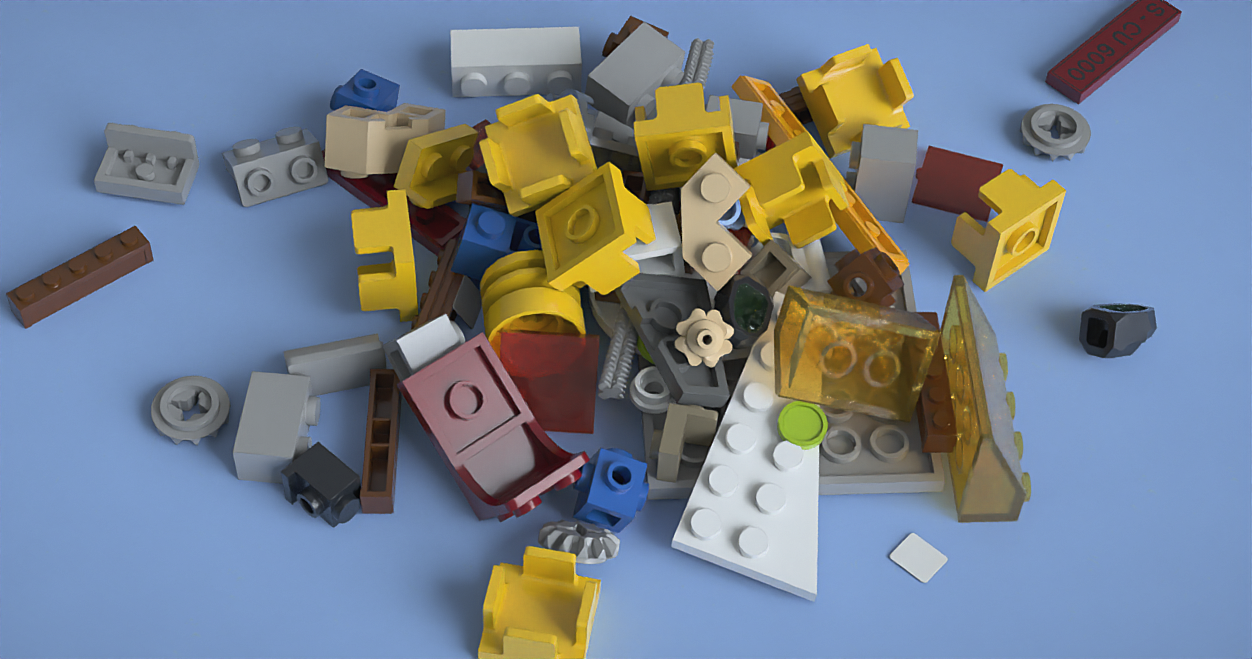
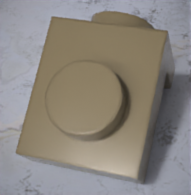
M669 403L664 429H654L649 458L658 460L656 480L676 483L684 442L708 447L712 446L717 428L718 413L716 411L707 410L697 405L684 406Z

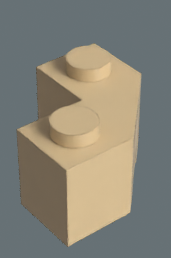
M403 103L388 112L345 105L326 115L324 167L341 170V175L348 178H364L370 174L398 173L408 140L444 130L446 110Z
M714 153L681 188L682 258L712 287L719 291L752 257V253L718 221L751 185L717 153Z

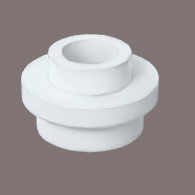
M647 367L641 370L630 384V399L643 412L651 414L663 413L668 410L669 403L676 404L657 367ZM654 391L660 394H650L648 392Z

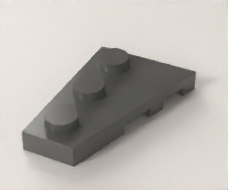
M639 273L614 289L676 404L723 408L730 395L722 356L714 367L706 366L703 360L699 365L692 366L688 363L686 355L676 349L674 345L675 340L681 336L676 331V325L679 322L688 319L695 308L702 309L705 314L712 310L706 280Z

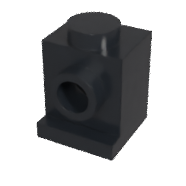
M319 441L281 471L285 499L292 505L298 501L311 517L317 518L320 516L333 528L339 523L343 524L351 520L361 506L360 476Z

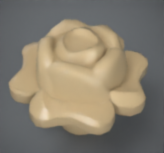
M695 308L688 319L676 325V331L681 336L675 340V348L686 355L688 363L692 366L699 365L703 360L706 366L714 367L721 356L732 351V344L727 339L734 334V329L723 322L720 312L716 309L710 310L705 314L702 309Z

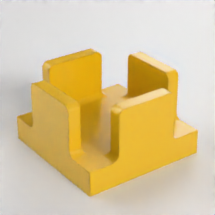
M869 44L835 55L820 68L803 73L796 79L829 158L849 152L852 141L860 142L863 124L904 129L910 127L903 111V105L910 101L914 94L898 58H894L883 64L877 48L871 49Z
M699 82L659 87L655 90L657 117L655 119L647 120L644 106L635 107L634 137L647 191L683 187L714 153H717L732 168L738 166L729 95L719 96L720 111L707 112L705 111L702 84Z
M536 94L495 110L499 121L485 126L488 138L479 141L489 180L494 187L504 193L509 214L514 217L541 208L597 170L579 105L573 95L548 102L542 96Z
M808 130L733 168L751 185L739 198V202L747 227L763 246L772 239L770 229L785 223L792 244L797 249L802 248L836 230L837 226L828 204L830 199L833 200L840 211L849 207L844 193L848 190L842 175Z
M607 162L535 211L548 283L559 291H563L572 284L579 288L587 284L602 295L610 293L640 273L638 263L622 251L637 242L636 237L647 245L656 239L647 204L625 188L621 170L610 162Z
M1008 169L979 189L978 197L999 214L987 222L986 228L981 226L966 212L957 217L951 244L975 266L972 281L984 292L1049 249L1066 190L1055 180H1051L1042 187H1039L1025 174L1020 176L1014 170Z
M406 189L387 191V206L352 210L351 220L356 254L392 252L393 255L390 263L363 265L357 268L361 310L375 311L396 308L399 309L400 322L412 321L414 315H418V301Z
M534 546L525 547L523 566L500 562V565H493L483 604V632L478 648V659H585L600 595L601 580L578 576L576 574L575 554Z

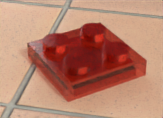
M502 329L500 361L544 431L594 434L600 335Z

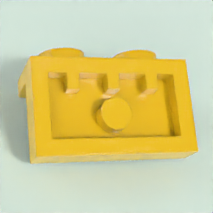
M465 123L409 139L394 187L398 190L406 189V195L409 197V200L421 208L430 209L455 201L458 174L468 172L466 168L474 157L473 147L479 132Z

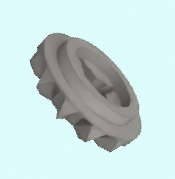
M1043 104L1030 109L1024 115L1020 127V132L1023 133V145L1033 146L1035 156L1042 153L1049 154L1052 162L1058 156H1062L1070 161L1075 153H1084L1091 136L1090 126L1086 119L1074 109L1059 104ZM1053 125L1056 126L1059 139L1051 137L1050 130H1052Z
M186 376L169 382L158 391L151 405V417L160 436L166 435L171 437L176 445L182 440H191L194 444L198 445L200 439L208 435L216 438L221 425L228 424L231 405L227 392L216 381L202 376ZM199 400L198 404L201 414H193L190 419L185 421L182 410L190 411Z
M560 520L558 522L551 521L543 525L539 532L538 543L546 549L575 554L576 563L599 564L618 555L620 539L608 529L598 528L595 524Z

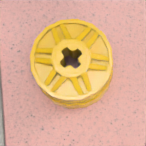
M543 251L515 252L498 259L486 269L480 281L485 336L508 374L528 378L549 376L567 369L581 357L587 343L579 287L572 284L563 291H559L549 284Z

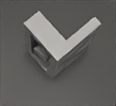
M377 333L284 351L287 373L289 375L310 376L313 396L369 386L370 369H387L385 351L382 347L384 344L379 340Z

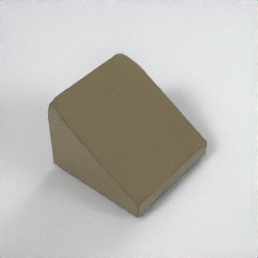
M772 239L739 272L740 275L749 276L766 287L772 297H774L775 292L788 295L805 285L812 278Z

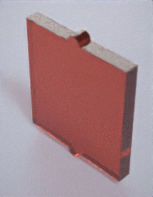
M928 146L923 166L916 170L915 177L918 179L913 194L912 203L958 215L966 212L973 219L988 222L991 207L978 197L979 189L1001 174L1003 164Z

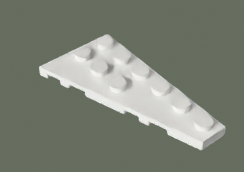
M775 292L773 297L774 308L768 329L752 347L674 534L671 547L815 602L817 596L819 445L809 450H802L798 445L792 444L789 441H783L778 434L777 421L782 409L795 401H808L820 407L821 308Z

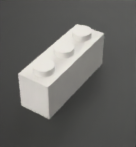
M579 27L450 30L453 97L548 95L549 93L559 95L562 91L569 88L581 92L582 59Z

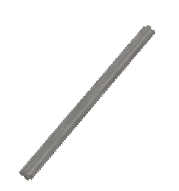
M697 38L691 42L690 53L688 54L684 76L680 85L699 82L702 84L704 91L706 79L708 78L707 75L709 74L708 71H710L709 67H711L710 64L713 59L712 56L714 55L712 50L714 42L710 39L703 42ZM679 187L652 190L648 203L659 204L671 201L672 206H674L673 202L676 200L675 197H677L676 193ZM620 303L621 307L617 313L618 317L613 328L612 340L608 346L607 359L604 361V369L600 376V384H598L600 391L598 396L604 400L610 397L617 400L624 398L622 394L625 393V384L628 383L626 381L629 379L627 375L630 374L629 370L632 368L630 365L633 364L631 360L634 359V351L637 349L635 346H637L636 341L639 334L622 303Z

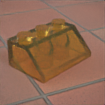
M788 285L774 328L775 394L782 398L910 423L941 332L918 313Z

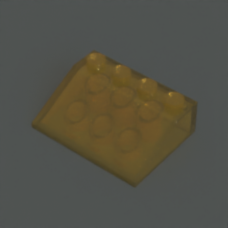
M954 275L940 333L958 432L953 452L947 453L958 523L1014 522L1019 518L1023 503L1030 500L1031 480L1029 473L1022 472L1020 460L1023 456V439L1020 431H1014L1012 423L1015 417V397L1012 391H1006L1005 386L1008 375L1007 356L1005 353H999L996 334L964 275Z

